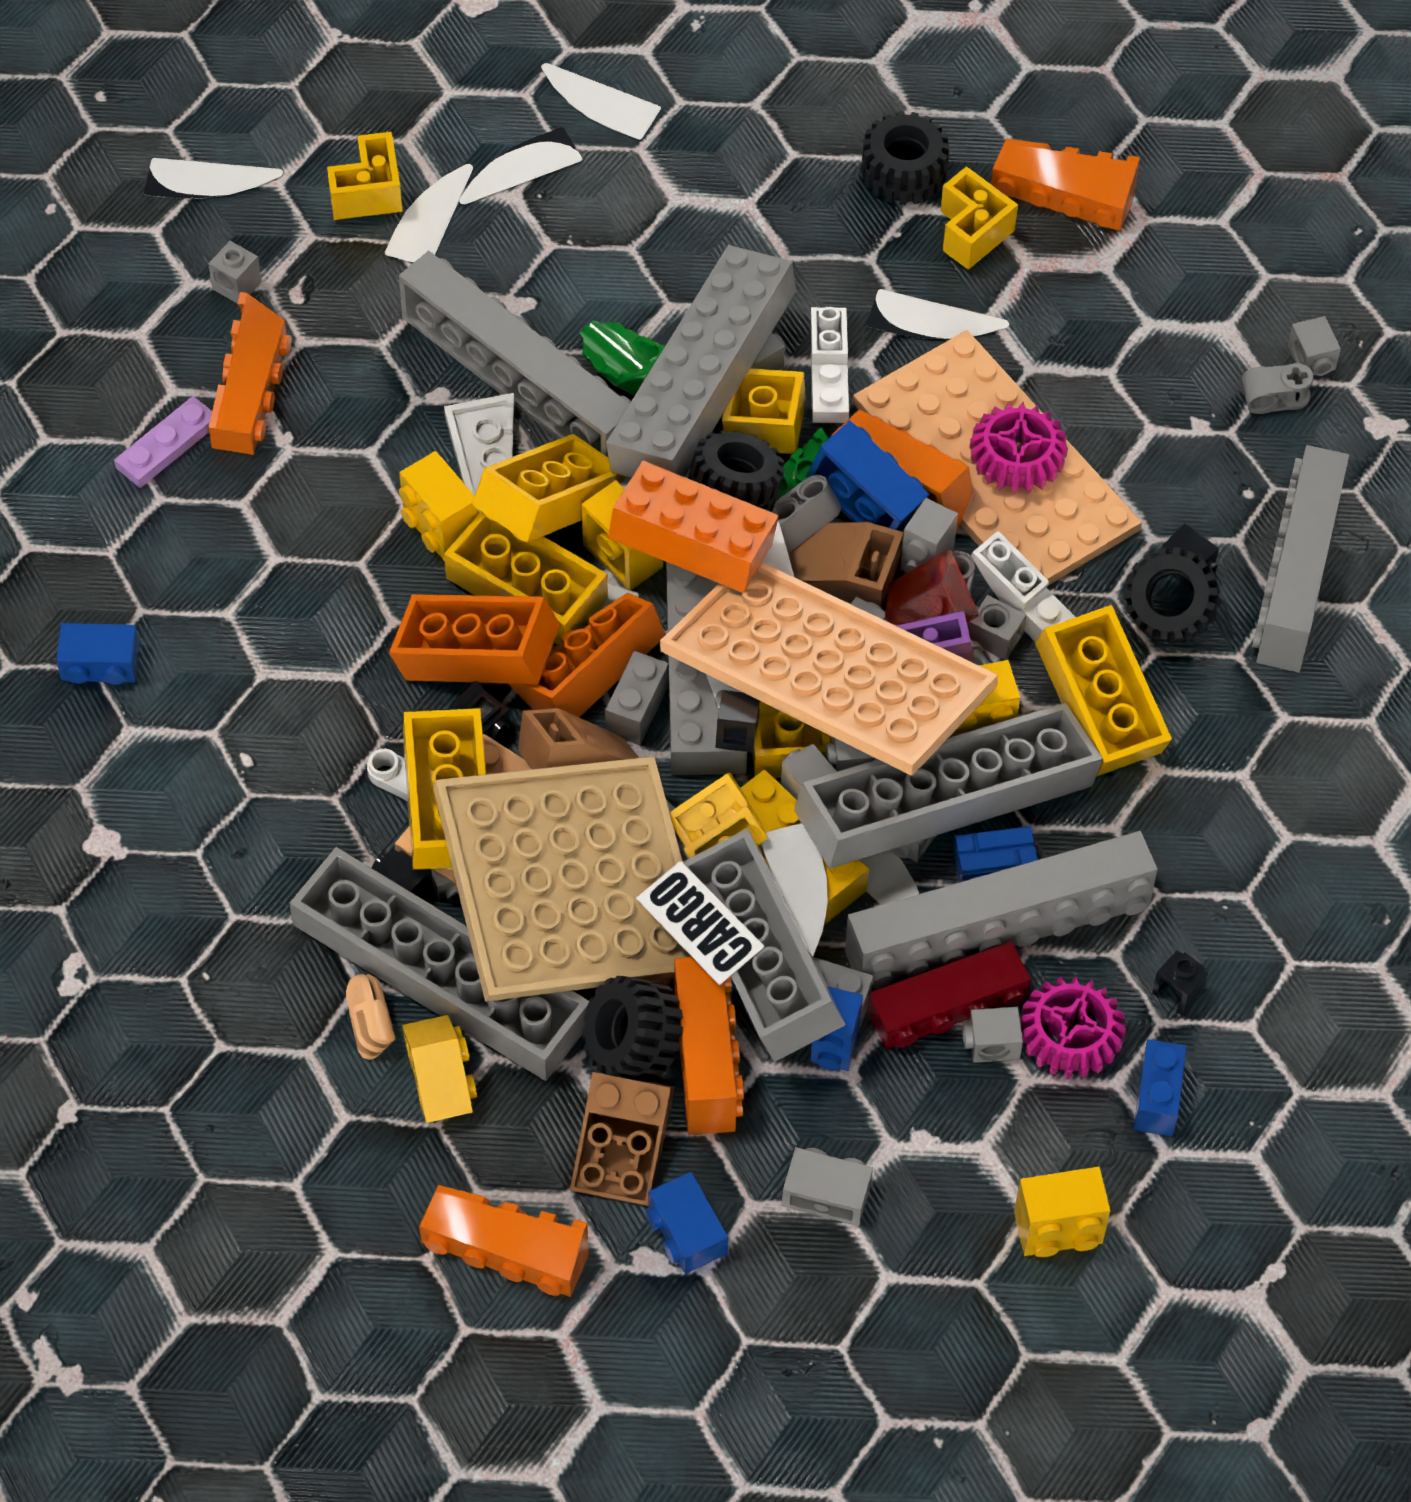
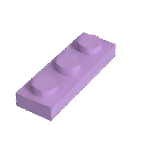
M192 396L115 458L116 469L139 488L143 487L209 433L208 427L212 411Z

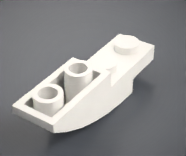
M811 307V405L813 423H845L849 419L846 308Z
M999 531L972 552L971 556L997 598L1001 602L1026 614L1024 631L1035 642L1044 628L1075 618L1047 589L1050 582Z

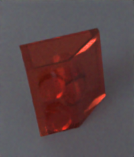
M945 550L889 583L885 616L887 621L895 626L964 611L967 623L979 616L951 550Z

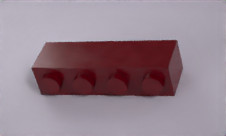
M1012 941L870 992L868 994L867 1012L885 1050L894 1046L906 1047L914 1043L919 1037L932 1032L934 1034H941L950 1030L954 1024L968 1019L970 1021L971 1010L994 1009L1003 1006L1008 1008L1021 1004L1025 998H1028L1031 978Z

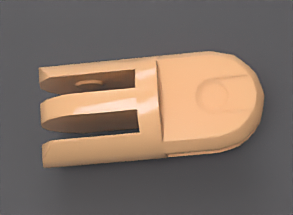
M357 974L350 979L347 985L346 999L358 1052L362 1058L371 1060L377 1058L395 1040V1035L379 980L370 974Z

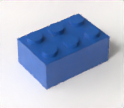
M851 420L820 447L805 476L806 478L814 475L824 476L841 504V511L852 522H870L904 532L905 527L924 499L930 495L917 478L907 474L898 465L897 460L892 454L883 451L872 441L870 434L864 428L857 427Z

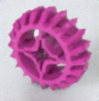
M1009 402L1004 410L994 406L991 415L984 413L980 423H976L973 428L972 438H970V458L972 464L976 465L977 475H985L987 484L995 481L998 482L999 491L1008 486L1011 487L1014 494L1018 491V488H1024L1029 494L1033 489V485L1043 490L1046 481L1054 482L1057 472H1061L1064 468L1065 458L1067 457V437L1065 432L1061 431L1060 421H1051L1050 411L1040 414L1038 405L1031 410L1026 409L1024 402L1019 405V408H1013ZM1017 442H1020L1019 454L1017 453Z
M1077 975L1072 979L1071 984H1066L1065 980L1060 976L1056 981V987L1046 981L1042 985L1041 992L1034 990L1031 993L1030 1002L1026 1001L1022 1008L1023 1015L1020 1017L1021 1030H1023L1021 1031L1023 1044H1027V1056H1037L1036 1064L1038 1068L1046 1064L1051 1065L1050 1073L1052 1076L1058 1072V1069L1064 1070L1067 1080L1072 1077L1073 1071H1078L1084 1079L1088 1076L1089 1068L1099 1074L1102 1071L1103 1063L1111 1065L1115 1058L1114 1053L1121 1051L1123 1044L1121 1040L1124 1038L1126 1031L1125 1025H1122L1124 1021L1123 1011L1117 1010V998L1106 999L1108 994L1106 987L1095 991L1092 979L1087 982L1086 986L1080 985ZM1086 1011L1097 1019L1101 1027L1097 1026V1022L1087 1016ZM1078 1019L1077 1025L1074 1027V1029H1071L1069 1035L1066 1036L1067 1030H1069L1070 1026H1073L1075 1020ZM1042 1027L1048 1029L1047 1033L1056 1037L1058 1044L1046 1035Z

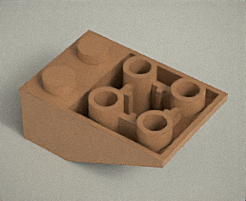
M870 522L828 523L788 554L794 578L849 604L852 603L855 597H858L866 602H873L882 608L902 557L904 532Z
M559 708L526 710L522 713L518 752L532 770L639 758L623 737Z
M599 1071L592 1072L570 1190L648 1206V1191L653 1189L668 1127L675 1086L607 1075Z

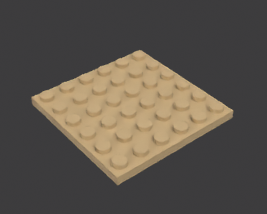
M655 757L436 780L433 790L485 1002L595 988L600 985L604 986L605 980L615 978L616 976H627L644 980L674 977V958L692 957L636 899L679 861H682Z

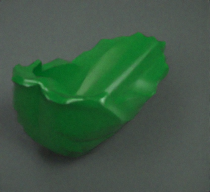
M594 320L591 321L590 325L584 326V330L579 332L583 340V356L611 384L635 396L666 345H660L645 336H639L636 332L625 329L619 322L599 323Z

